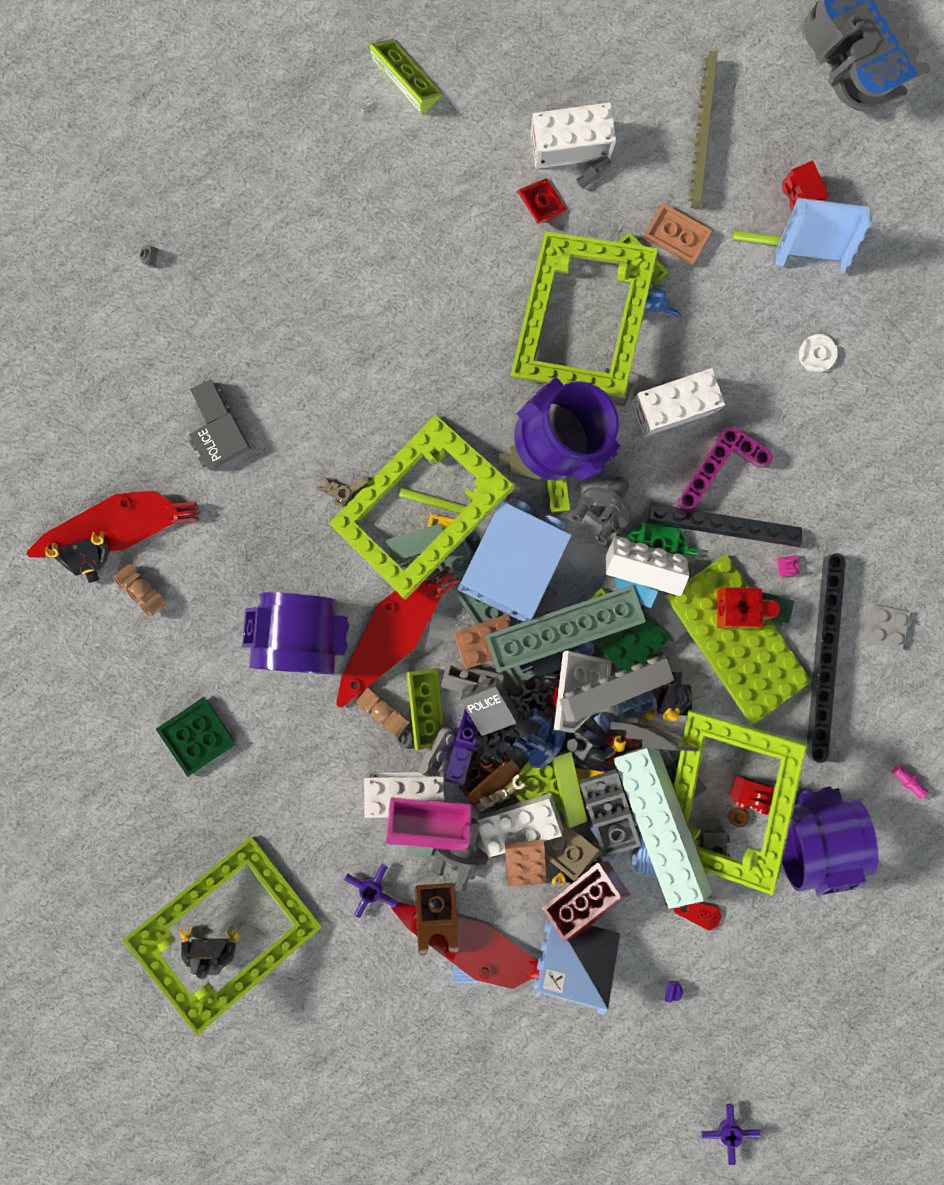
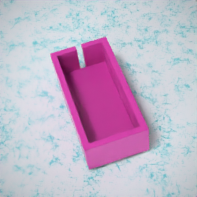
M391 797L388 805L385 844L466 851L469 845L471 805Z

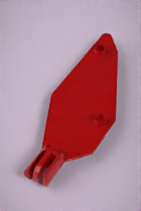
M155 490L117 493L44 533L27 550V556L30 558L48 557L46 556V547L53 550V543H56L58 550H60V547L65 544L90 538L93 532L98 536L101 531L105 533L104 539L110 547V552L124 551L176 522L199 521V516L181 517V515L199 513L197 508L181 509L182 507L197 506V502L173 503Z
M449 566L431 580H424L406 600L395 590L378 604L341 677L336 700L338 707L342 708L415 649L442 595L460 581L459 578H456L443 589L442 586L455 576V573L451 572L438 583L437 580L451 569ZM354 681L358 683L357 688L353 687Z
M398 902L395 908L391 906V909L404 926L417 936L416 918L414 917L416 914L415 906ZM457 916V953L452 954L448 951L446 939L440 934L431 936L428 943L430 947L476 981L515 989L531 979L535 980L536 977H539L540 970H537L538 960L484 922Z

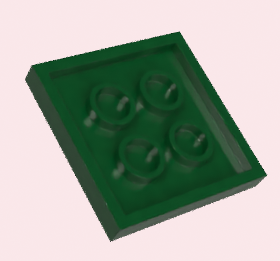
M643 610L646 622L592 640L620 670L626 669V671H630L633 665L639 663L644 665L671 638Z
M202 697L156 728V731L187 777L237 744L206 697Z

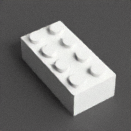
M613 537L606 555L607 575L675 595H682L689 578L687 558L681 554L668 553L661 548L654 549L643 543L630 542L623 537Z
M552 793L483 813L477 818L480 823L478 829L488 858L505 853L504 843L543 839L546 841L562 836L564 831Z

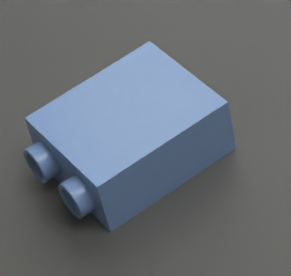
M511 498L508 504L503 501L499 503L457 590L522 622H526L532 619L571 535L563 531L566 525L561 520L545 515L542 521L529 514L531 510L529 505L518 499Z

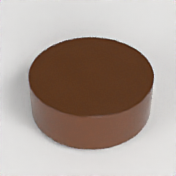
M735 807L730 810L728 819L733 826L743 827L748 823L749 816L744 809Z

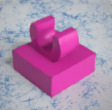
M797 555L776 558L779 577L800 574Z

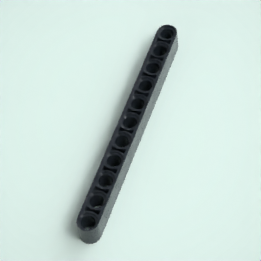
M839 553L827 555L823 560L807 736L808 745L806 750L807 757L817 763H823L828 759L846 565L844 556ZM833 557L836 558L838 562L836 567H833L831 564V559ZM831 576L836 579L834 586H831L829 583ZM830 595L834 598L833 605H829L827 601ZM829 614L833 619L831 624L826 622V616ZM827 633L831 636L828 644L824 641V636ZM824 653L829 655V660L826 663L822 659ZM823 672H826L828 677L827 680L823 682L821 680V674ZM822 691L826 693L823 701L819 699V694ZM820 710H823L824 717L819 720L817 714ZM821 729L822 737L817 739L815 734L817 730ZM816 749H820L821 754L818 758L814 757V751Z

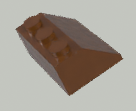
M506 751L502 754V763L495 760L493 756L489 764H485L480 759L482 754L480 755L477 752L472 754L464 785L459 786V788L475 806L481 803V798L495 794L522 771Z

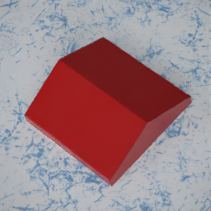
M547 178L517 191L537 224L548 223L566 211L565 206Z

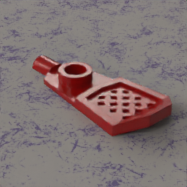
M704 903L688 904L686 911H682L681 906L673 908L675 914L708 931L719 926L722 918L717 906Z

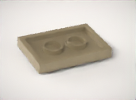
M561 820L564 827L562 836L544 841L545 858L573 881H576L586 872L601 852Z

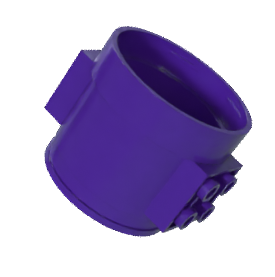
M555 376L516 413L519 416L514 431L517 453L531 472L547 480L561 481L576 476L580 482L586 478L591 479L595 474L598 475L606 468L604 464L607 461L610 462L617 456L618 453L616 451L621 446L616 441L619 430V418L614 403L602 389L588 382L573 381L563 384ZM551 404L566 408L580 421L587 437L586 454L576 453L559 441L550 422Z
M263 592L259 595L260 605L258 607L245 608L242 648H251L249 668L334 675L336 656H345L347 651L346 634L349 630L348 617L335 615L336 599L306 594Z
M831 786L821 788L818 792H813V790L801 792V795L796 797L782 858L784 872L792 887L796 891L815 889L816 895L820 896L855 890L867 882L865 875H873L877 870L879 852L875 829L863 803L857 798L842 800L840 789H832Z

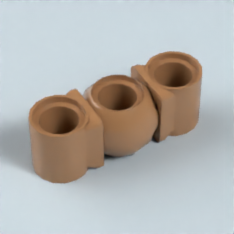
M128 564L113 576L117 585L125 592L127 591L133 601L139 602L138 606L149 617L166 605L162 595L156 592L155 589L152 590L149 582L142 579L141 574L131 564Z
M369 687L356 701L357 705L367 713H370L375 720L383 724L388 731L397 737L410 723L405 716L396 711Z

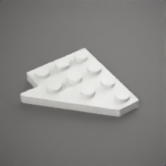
M563 651L554 730L574 733L590 717L587 716L577 721L567 722L559 699L565 697L566 692L571 690L578 692L582 690V686L593 683V685L598 684L599 679L610 676L612 661Z

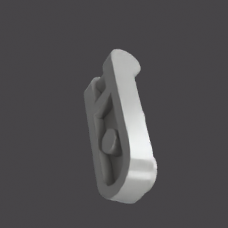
M445 727L439 731L419 767V772L422 775L439 776L438 770L456 741L454 730Z

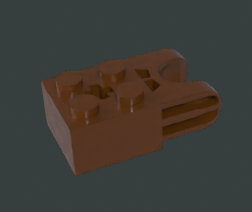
M455 883L416 885L414 887L417 944L420 956L427 954L429 940L434 934H440L446 939L447 948L450 953L458 952ZM433 900H436L437 903H440V907H438L437 910H434V907H431V903H433Z

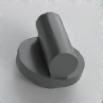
M149 245L142 248L140 251L142 264L155 268L158 248Z
M404 729L397 737V742L401 748L412 749L413 729Z

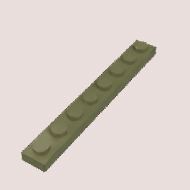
M710 51L708 57L704 58L702 70H705V76L701 78L700 89H703V94L700 95L698 102L701 113L697 115L696 126H699V131L695 134L694 145H697V149L693 153L692 164H695V168L691 171L690 182L693 183V186L688 194V201H691L690 208L698 209L702 200L718 51Z

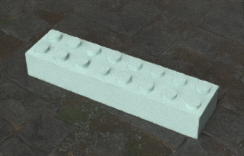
M640 748L614 758L669 909L704 901L712 894V890L659 749Z

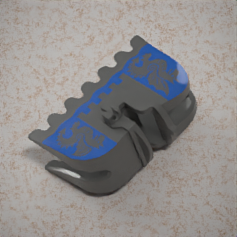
M819 0L804 19V35L808 44L816 53V59L820 65L832 61L837 56L840 57L843 63L835 66L830 71L828 82L840 100L848 107L857 111H870L893 99L906 95L907 89L902 84L930 71L927 63H918L916 61L919 49L916 46L906 45L905 42L909 38L908 31L896 28L895 25L899 21V16L894 12H886L885 8L889 5V0Z

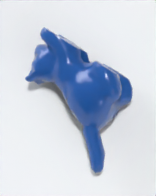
M655 288L649 291L644 312H665L681 317V313L678 310L669 308L664 290Z

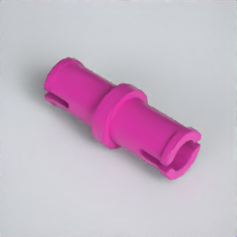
M901 764L896 765L891 771L893 775L903 782V786L906 789L909 788L919 799L924 798L929 792L928 789L917 781V777L911 775Z

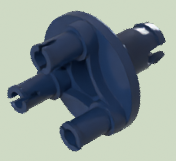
M533 708L529 718L542 726L535 734L532 733L530 735L533 739L528 737L526 741L518 736L513 738L510 744L528 757V762L531 766L540 769L548 765L558 753L566 751L568 748L564 745L566 732L554 730L555 717L543 713L538 708ZM572 752L573 761L575 764H578L580 758Z

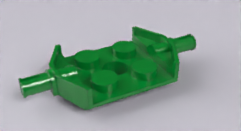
M639 522L628 535L616 533L617 538L623 537L630 542L643 543L651 548H654L653 541L660 539L663 542L661 549L671 554L692 555L696 557L699 554L695 553L699 552V549L686 545L681 529Z

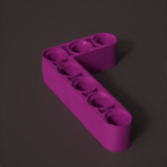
M729 427L719 435L678 499L679 507L689 510L698 504L731 452H734L755 467L761 468L772 461L771 451L737 428ZM726 433L733 435V442L726 439ZM742 443L749 445V452H745L742 449ZM716 448L723 451L722 458L716 456ZM759 453L765 456L764 463L758 460ZM706 464L712 466V474L705 471ZM695 480L702 482L703 487L701 490L695 488ZM685 496H689L692 499L691 506L684 503Z

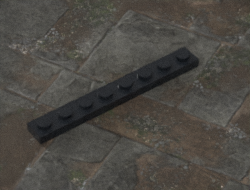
M652 503L649 509L648 523L794 547H800L802 544V527Z

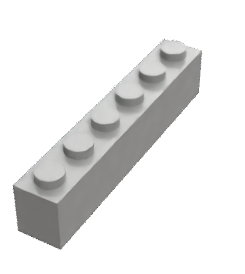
M659 657L648 659L647 664L639 663L631 666L632 670L626 671V669L618 671L613 678L607 676L599 679L598 684L593 685V683L582 686V690L578 692L576 690L566 692L565 697L559 699L566 721L580 720L674 681L667 658L659 659Z

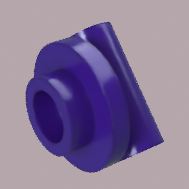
M669 981L665 1001L681 1000L683 995L681 984L678 981Z

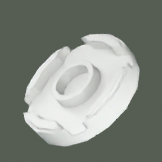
M814 334L808 337L799 348L801 364L806 370L814 373L828 370L835 364L838 357L837 346L829 336L824 334Z

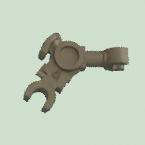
M363 476L349 486L334 482L330 484L327 478L321 477L320 479L325 481V486L323 488L316 486V489L321 492L328 491L327 495L335 496L338 501L332 500L334 504L339 507H346V502L354 495L353 492L365 487L369 480L366 476Z
M516 775L508 788L500 789L489 797L481 798V803L476 804L480 812L489 807L500 808L511 799L510 796L516 790H524L528 784L523 783L519 785V780L523 777L522 775Z

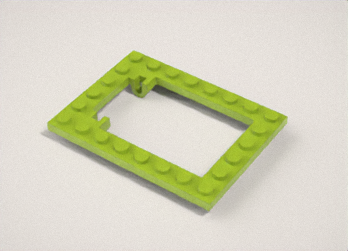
M545 231L513 362L511 378L547 384L556 376L563 384L573 381H584L596 385L607 395L625 398L658 248ZM573 257L619 264L617 281L630 284L610 373L535 361L556 272L569 274V262L572 263Z
M434 415L329 524L406 600L498 506L515 486L437 415ZM446 450L476 478L473 482L476 486L475 489L470 491L467 488L464 491L465 495L472 502L403 570L357 523L423 456L430 463L438 464L443 460L445 456L444 451Z
M690 710L688 711L683 738L697 746L698 751H681L674 792L703 869L714 875L774 895L808 744ZM706 736L781 759L762 850L749 846L744 854L743 862L699 847L698 840L695 839L700 834L701 829L688 825Z
M250 836L123 938L122 941L192 1032L198 1036L322 927ZM247 865L289 918L293 926L217 992L210 982L207 981L201 989L191 994L160 954L176 941L168 928Z

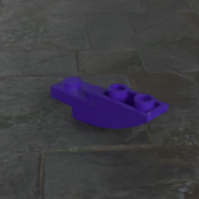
M464 709L444 780L459 786L464 785L479 731L466 709Z

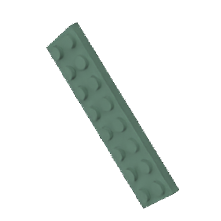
M464 539L438 566V569L441 572L447 566L451 568L443 575L444 578L451 572L455 573V576L448 581V584L459 578L460 581L452 587V590L477 625L506 615V613L457 590L474 556V552ZM509 615L512 626L520 624L518 619ZM520 666L506 670L517 687L520 686L518 683L519 679L526 682L536 675L534 669L523 674Z
M631 585L487 634L485 638L496 671L499 673L646 621L634 586Z

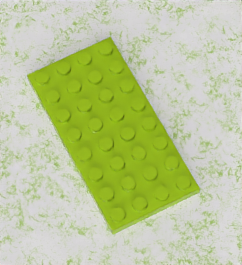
M725 554L687 581L681 596L669 593L665 597L750 725H754L812 681L770 619H763V627L755 630L717 629V590L723 587L749 588L727 554Z

